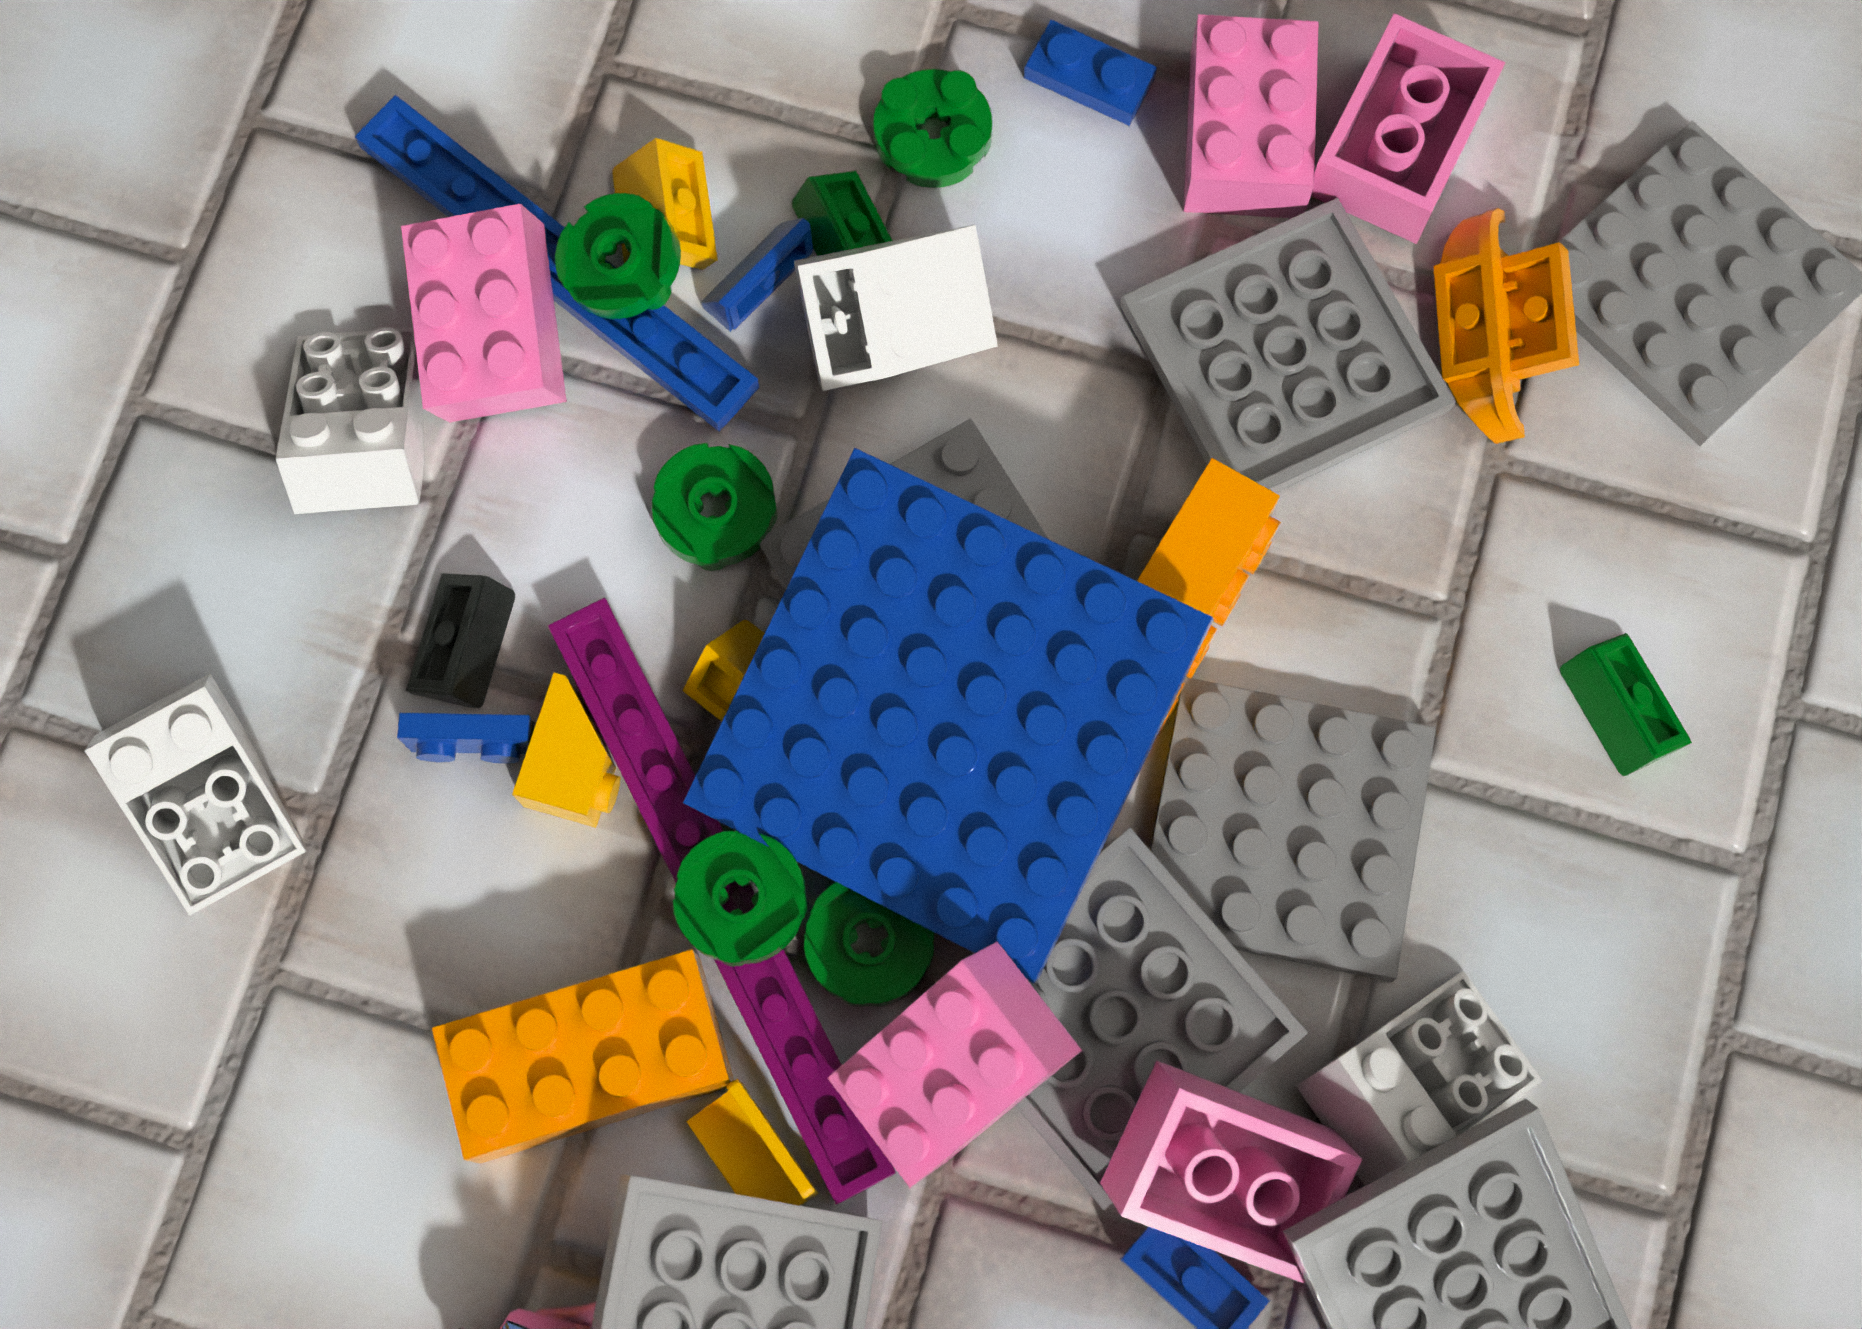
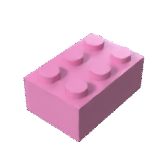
M1394 13L1317 163L1311 197L1325 203L1338 197L1347 213L1417 244L1506 62Z
M1198 14L1190 50L1183 212L1293 218L1306 211L1314 188L1319 21Z
M515 204L401 226L423 409L448 422H456L567 402L544 223L522 204Z
M995 942L960 961L831 1074L828 1079L909 1188H911L949 1161L1080 1053L1082 1049L1001 945Z
M1156 1060L1100 1184L1122 1217L1305 1283L1304 1276L1283 1231L1344 1198L1362 1162V1158L1332 1128Z

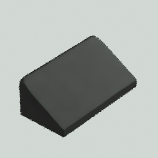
M442 573L406 691L414 695L465 707L481 708L486 698L513 608L515 592L488 576Z

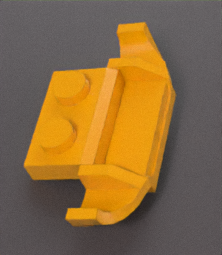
M1500 208L1491 209L1461 221L1452 231L1444 246L1440 264L1433 266L1442 378L1448 383L1457 403L1495 444L1525 437L1524 425L1517 416L1512 393L1521 391L1520 379L1579 365L1568 250L1558 242L1509 256L1499 247L1498 227L1500 223L1505 222V211Z

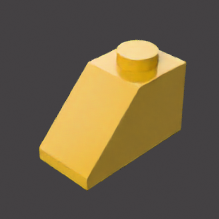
M553 673L512 795L525 808L596 828L601 812L609 814L612 811L618 796L621 779L620 776L614 775L616 767L570 681L565 675Z

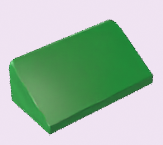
M856 170L810 176L792 199V208L798 219L804 218L810 223L813 249L817 256L893 241Z
M1627 633L1588 647L1560 667L1564 680L1616 769L1622 776L1632 774L1692 743Z

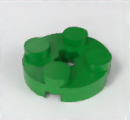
M924 69L909 73L901 78L891 79L885 84L882 89V98L875 109L873 121L875 146L882 162L890 170L892 166L897 172L906 175L907 182L925 188H940L954 185L972 174L973 167L981 161L983 155L986 157L990 149L993 124L989 103L984 94L976 87L974 78L969 73L961 70L950 72L942 69ZM929 118H938L939 121H944L948 125L941 128V137L936 139L929 138L927 130H917V126L925 123V120Z
M608 194L598 197L585 205L584 208L587 213L581 216L574 226L568 222L557 242L555 253L556 272L564 288L569 291L573 299L584 310L602 318H629L641 314L647 309L655 310L665 305L671 296V285L677 276L681 259L679 238L670 221L661 211L654 208L650 202L634 194ZM624 243L625 248L630 252L628 260L618 268L605 263L606 256L616 254L617 245Z
M708 443L694 444L684 448L663 465L657 474L653 487L655 492L652 499V516L663 543L682 560L697 564L702 569L708 571L721 570L727 565L742 562L760 549L759 544L772 531V527L775 525L778 517L773 481L766 467L748 450L728 444L729 448L722 446L709 447ZM708 492L715 498L725 493L730 497L725 504L727 512L720 517L711 515L707 518L702 516L700 513L703 511L704 505L700 498Z
M725 831L714 834L701 841L686 855L681 862L676 876L678 880L674 888L675 900L673 899V909L680 930L699 952L730 966L759 963L782 951L797 934L801 921L807 911L805 881L797 861L780 842L766 835L759 834L768 846L742 833H738V831ZM734 881L742 888L753 883L758 889V892L751 898L755 907L746 914L739 909L728 913L722 906L729 899L725 888Z
M838 882L829 886L816 899L806 924L804 951L814 977L829 994L853 1007H880L904 998L922 982L933 961V931ZM864 923H867L871 930H878L883 927L888 934V937L881 942L883 953L873 958L867 951L857 954L851 947L859 939L856 928Z

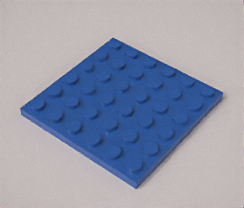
M854 448L683 803L766 846L768 845L759 834L774 838L787 848L797 862L974 953L998 942L1025 978L1032 983H1036L1214 618Z

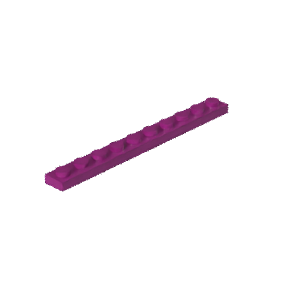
M604 597L548 625V628L675 883H677L678 878L676 876L681 862L686 855L704 839L724 831L719 821L683 803L696 776ZM734 881L725 888L729 899L722 906L728 913L739 909L746 914L755 907L751 899L755 892L751 885L742 888ZM784 950L767 960L742 966H730L714 959L835 1204L839 1205L897 1174L891 1162L829 1081L828 1077L841 1067L842 1064Z

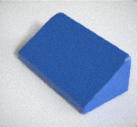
M804 218L779 224L701 301L703 309L728 331L735 330L795 271L794 261L806 259L813 253L810 223Z

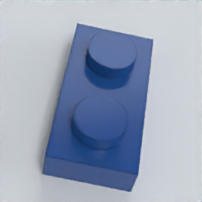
M1051 19L1025 65L1024 79L1130 126L1155 80L1157 67Z
M399 713L397 738L411 752H416L417 759L423 761L452 762L455 761L456 753H481L480 759L483 761L510 764L519 762L520 754H526L536 724L529 715Z
M1150 1226L1144 1229L1119 1259L1195 1329H1248L1270 1302L1269 1299L1214 1250Z

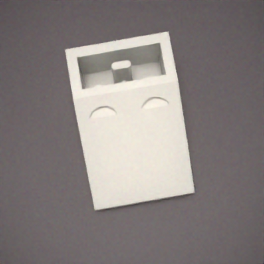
M975 224L794 261L817 378L823 391L891 377L998 346Z
M383 327L376 330L344 333L320 332L314 335L297 337L275 458L294 514L420 504L424 470L423 405L413 327Z
M211 673L94 735L85 749L86 754L189 916L306 852V848L245 729Z
M1463 970L1296 1085V1087L1321 1123L1334 1129L1362 1158L1356 1173L1366 1186L1507 1109L1543 1080Z

